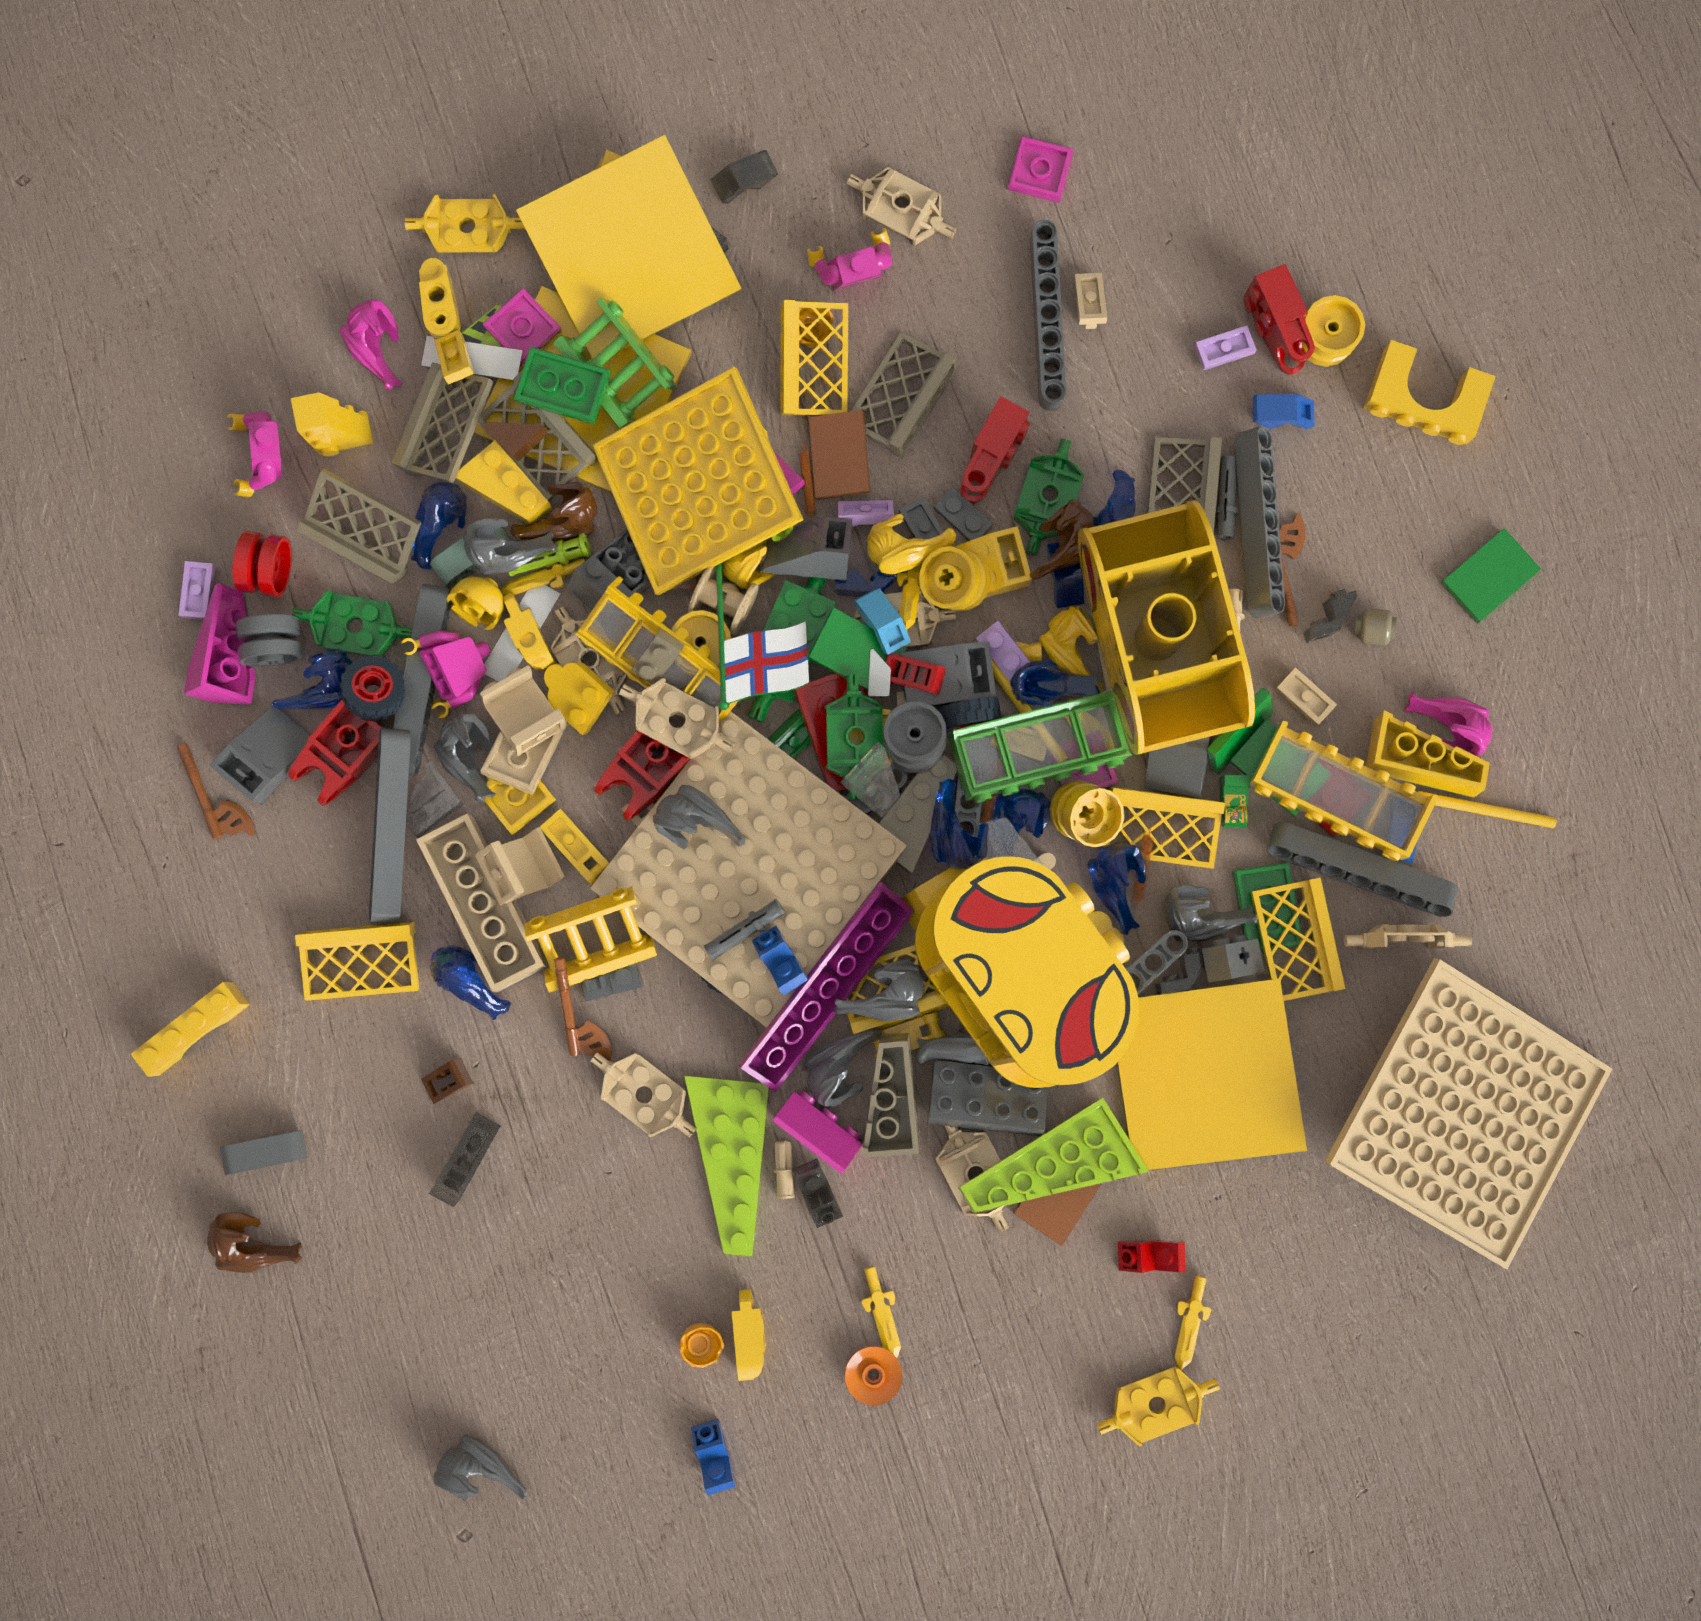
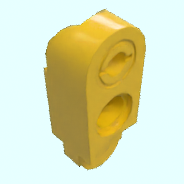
M429 258L422 263L421 269H419V287L424 324L429 334L434 339H438L454 331H461V322L448 268L439 259ZM444 294L442 300L438 302L433 301L436 295ZM439 318L445 319L443 324H437Z
M513 592L504 595L503 601L510 614L509 617L505 618L504 623L516 649L523 655L528 664L536 670H544L556 664L530 607L522 610Z
M751 1289L739 1290L740 1311H732L739 1381L754 1380L755 1377L759 1376L764 1365V1352L766 1349L763 1314H761V1308L753 1309Z

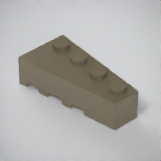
M944 755L933 768L919 772L879 823V825L908 846L895 863L910 875L914 871L957 772L956 764Z
M910 1034L881 1035L862 1158L919 1154L920 1134Z

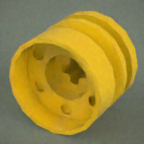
M1081 780L1070 781L1061 786L1052 797L1049 808L1050 820L1058 832L1091 847L1103 846L1115 839L1124 821L1123 805L1118 796L1110 790Z

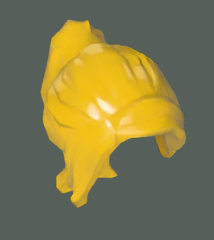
M901 513L873 525L867 536L868 556L878 565L880 571L886 574H896L923 564L931 552L940 547H950L956 544L954 542L956 533L952 528H948L942 534L930 539L913 538L908 540L892 529L893 526L903 522V515Z
M764 540L722 562L724 576L741 589H749L753 583L760 585L772 578L775 574L764 573L763 571L757 573L755 570L761 558L766 554L767 547L763 545L766 541Z
M1070 606L1069 609L1063 610L1053 617L1048 624L1049 630L1045 634L1040 635L1038 640L1045 653L1060 670L1082 681L1093 693L1100 694L1104 685L1089 672L1077 650V638L1080 635L1087 640L1088 645L1094 644L1098 636L1082 607Z

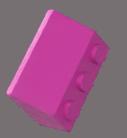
M804 1090L800 1094L794 1091L772 1121L842 1174L862 1146V1142L859 1140L861 1134L849 1125L844 1129L836 1122L839 1118L826 1107L821 1111L813 1105L816 1100Z

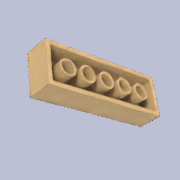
M465 814L416 839L492 992H499L548 967L536 940L528 942L526 940L524 923L527 922L516 900L500 906L475 854L488 845L473 816Z

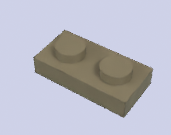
M660 629L636 661L631 671L653 685L667 671L682 651L684 644Z

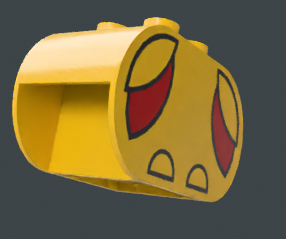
M1192 500L1179 506L1092 528L1079 529L1078 548L1085 589L1119 719L1133 753L1138 755L1252 726L1255 717V701L1250 669L1214 534L1200 503Z
M1009 856L991 858L973 865L945 885L931 898L924 908L916 928L915 948L917 958L926 975L990 1064L1002 1077L1017 1085L1031 1088L1086 1082L1111 1069L1124 1056L1136 1033L1139 1019L1138 995L1132 977L1122 965L1130 958L1129 953L1122 941L1112 931L1107 930L1101 935L1087 915L1094 911V905L1080 885L1076 882H1071L1065 886L1061 879L1047 867L1029 859Z

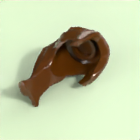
M580 482L548 485L547 490L550 495H563L560 507L555 508L551 515L542 519L541 522L529 525L513 524L510 530L515 538L527 540L543 537L550 531L554 535L553 541H568L578 538L581 533L588 536L594 531L592 520L597 514V505L592 495L593 493L589 487Z
M1070 499L1065 506L1057 510L1038 527L1045 534L1056 529L1059 534L1060 545L1051 554L1052 557L1047 563L1029 574L1032 579L1038 580L1053 571L1080 563L1078 531L1082 528H1092L1095 526L1091 513L1081 506V502Z
M239 1212L219 1214L211 1222L210 1231L207 1236L209 1252L213 1257H216V1268L218 1270L240 1273L253 1272L283 1261H292L296 1264L302 1259V1256L299 1254L302 1245L300 1242L292 1246H272L254 1241L249 1233L244 1231V1228L246 1226L259 1227L261 1224L260 1219Z

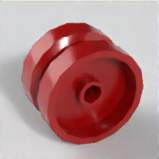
M244 531L238 539L233 557L232 574L235 588L239 592L254 594L260 590L265 596L277 598L282 596L287 588L292 567L290 540L286 536L271 534L265 538V535L261 532Z

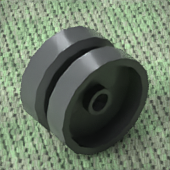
M272 614L251 616L236 621V637L245 642L238 647L240 664L261 667L278 666L302 660V644L294 640V638L300 635V622L297 617Z
M921 701L906 702L897 706L888 715L884 724V750L888 759L897 768L909 773L924 772L933 768L941 760L946 749V724L941 713L932 705Z

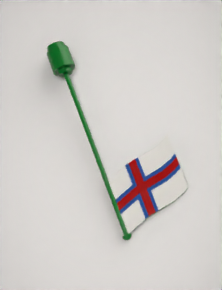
M722 563L716 565L721 702L718 703L719 708L726 710L731 703L752 696L789 692L809 683L806 621L786 629L752 632L724 641Z

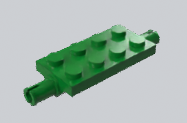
M809 577L805 587L785 580L763 631L786 629L806 621L807 654L809 655L831 609L836 606L835 601L820 594L827 578ZM808 659V668L811 663L810 659ZM794 691L757 696L747 716L753 720L756 718L758 722L764 723L772 701L778 699L793 704L795 699Z

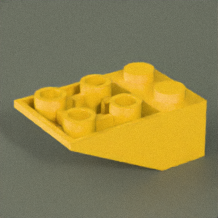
M1018 526L993 532L955 546L956 548L977 553L986 561L990 570L991 585L985 598L1030 586L1032 578L1029 574L1031 572Z

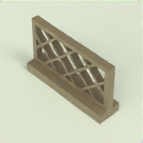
M900 332L851 410L870 411L872 423L865 424L866 437L891 449L893 454L903 458L958 369L956 356L948 352L943 354ZM905 342L914 348L915 354L899 358L898 350L902 343ZM932 356L938 360L933 368L922 370L920 359ZM917 360L919 372L904 376L901 364ZM898 365L901 377L885 381L884 372L886 369ZM922 378L923 386L921 389L908 393L906 381ZM903 383L905 394L890 398L887 387ZM884 388L887 399L871 404L869 397L871 393ZM907 400L909 408L906 413L894 416L891 404ZM889 406L891 417L875 421L873 409ZM893 423L895 431L889 440L879 435L877 427Z
M432 362L392 464L413 476L418 474L453 484L493 381L490 378L472 374L459 380L461 386L450 392L453 383L448 385L443 376L441 365ZM477 384H481L479 393L471 397L469 389ZM464 393L466 401L455 407L453 399ZM448 403L451 411L440 417L444 405ZM470 408L469 418L461 423L459 414ZM454 418L456 427L445 432L443 425ZM438 428L440 437L430 443L434 430ZM460 434L459 444L451 448L449 440ZM444 444L446 452L435 458L433 450ZM428 454L430 462L420 468L423 457ZM449 459L451 464L447 474H443L440 472L439 465Z
M520 372L513 379L515 382L481 413L478 422L496 440L485 428L486 420L493 413H503L502 423H508V413L522 414L521 423L526 424L527 414H538L541 418L540 424L544 427L547 425L551 429L548 430L547 435H556L559 438L558 450H544V437L539 442V449L529 451L528 453L539 454L538 469H527L524 465L525 456L520 461L512 458L510 455L509 457L542 495L550 501L556 495H550L549 491L547 492L542 486L543 473L556 474V484L570 483L589 464L592 466L598 459L595 452L562 415L532 406L533 410H527L528 405L522 404V409H509V398L516 392L522 373ZM563 444L569 451H563ZM544 454L558 455L557 470L543 469ZM563 455H573L580 462L571 471L562 470ZM532 473H537V479Z
M1155 437L1148 513L1157 511L1155 509V502L1163 496L1170 501L1173 507L1184 504L1192 497L1204 509L1214 534L1222 446L1221 437H1211V440ZM1160 445L1173 446L1178 453L1166 462L1160 455ZM1192 447H1204V456L1195 464L1185 454ZM1182 456L1191 467L1179 476L1170 465ZM1159 461H1160V462L1163 464V466L1158 469V465H1159ZM1203 463V469L1201 471L1198 467ZM1167 469L1176 480L1164 489L1157 481V476ZM1195 471L1202 480L1201 484L1191 490L1183 479ZM1180 483L1189 494L1176 503L1168 492ZM1156 487L1161 491L1158 495H1156ZM1199 490H1201L1200 499L1196 495Z
M323 469L320 471L305 518L299 521L296 531L393 584L405 577L408 567L406 563L421 522L332 472ZM326 480L335 485L339 495L329 498L324 487ZM353 494L357 496L363 508L353 511L347 495ZM338 498L341 499L346 514L339 516L336 515L331 503L332 500ZM324 503L330 519L324 520L315 515L318 505ZM377 507L382 510L387 521L377 524L371 509ZM365 512L371 527L361 529L355 514ZM348 517L354 532H345L341 527L339 519ZM402 521L411 526L408 536L401 538L395 522ZM389 525L395 540L385 543L379 528ZM372 530L378 545L372 547L367 544L363 535L364 532ZM397 544L401 554L399 561L390 556L387 546Z

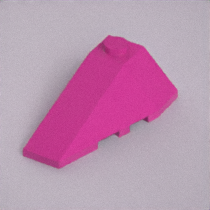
M219 583L215 584L189 663L184 688L185 695L210 703L251 704L255 684V671L251 666L239 663L238 647L245 642L236 637L235 626L236 621L247 618L243 592Z

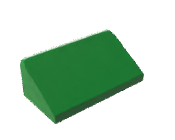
M797 709L767 738L793 759L811 743L800 709Z

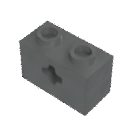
M1242 935L1212 941L1213 947L1202 949L1208 983L1264 972L1258 939L1246 940V936Z

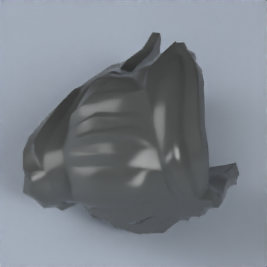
M501 518L476 520L467 526L463 535L466 555L471 562L479 566V572L483 575L514 571L535 556L545 551L555 553L558 545L553 542L554 535L551 531L543 537L526 541L506 540L504 537L496 535L493 532L495 529L507 527L508 525L507 520Z
M459 713L456 717L449 719L442 725L440 739L433 747L447 773L470 788L476 795V801L483 802L486 797H494L496 793L491 791L482 780L474 756L478 743L484 746L486 753L490 752L492 748L491 736L483 721L476 714Z
M681 785L675 795H668L661 800L656 809V814L653 815L655 829L683 850L687 848L689 841L680 832L696 833L697 826L695 824H701L704 827L722 832L739 847L745 844L744 836L724 811L712 799L690 785Z
M1194 885L1176 886L1170 889L1169 894L1165 898V918L1168 926L1185 934L1187 941L1190 942L1210 940L1237 925L1244 923L1255 924L1258 920V916L1252 913V905L1245 909L1230 912L1205 910L1204 908L1209 907L1210 900L1195 899L1200 896H1208L1209 890L1204 887ZM1174 936L1176 941H1182L1178 936Z
M900 960L889 963L874 973V977L876 980H879V983L890 984L882 993L861 1000L844 1001L836 999L835 1004L837 1006L833 1010L837 1014H858L879 1021H894L917 1016L920 1013L918 1000L923 997L924 989L922 976L918 972L920 968L912 960Z
M960 1025L959 1029H965V1027ZM959 1031L947 1037L927 1040L918 1038L917 1040L920 1049L917 1052L916 1058L920 1064L930 1059H953L960 1062H968L966 1064L992 1066L968 1032Z
M867 1030L843 1037L822 1046L807 1057L804 1066L809 1071L808 1089L812 1096L817 1099V1103L827 1107L837 1106L863 1090V1086L859 1082L846 1086L845 1078L848 1073L846 1066L861 1048L880 1040L881 1030Z
M464 1435L461 1438L457 1448H449L443 1454L437 1464L436 1472L433 1474L435 1486L454 1494L464 1501L468 1497L478 1494V1487L472 1486L467 1480L471 1475H483L488 1479L498 1481L515 1492L521 1499L527 1496L526 1487L516 1479L498 1452L481 1440L468 1435Z

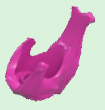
M368 299L366 302L360 303L350 310L347 323L341 326L339 332L353 358L381 380L385 389L392 390L393 386H400L402 382L393 375L384 361L380 341L383 331L388 332L392 341L399 339V332L396 321L388 307L382 301Z
M1415 692L1407 696L1409 704L1405 707V712L1414 711L1431 716L1449 727L1455 737V741L1451 742L1441 738L1442 742L1454 748L1457 746L1475 756H1479L1486 751L1492 737V726L1488 720L1490 714L1487 708L1458 697L1419 698Z

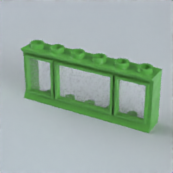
M1112 691L953 730L948 735L966 801L975 799L976 803L992 799L991 794L1002 792V796L1019 792L1018 787L1028 785L1029 789L1038 788L1045 785V780L1055 778V782L1072 778V773L1081 771L1082 775H1088L1097 772V767L1107 765L1108 769L1123 765V760L1132 755L1127 746Z

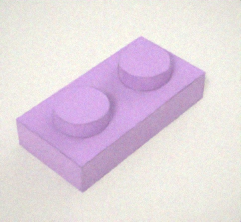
M1247 325L1198 341L1194 345L1203 371L1253 355L1257 351Z
M893 500L838 501V518L853 519L852 527L868 524L875 525L894 516Z
M185 561L178 616L204 620L214 588L216 566L213 563Z
M1000 621L995 622L976 638L979 642L989 641L991 658L1011 682L1033 665Z

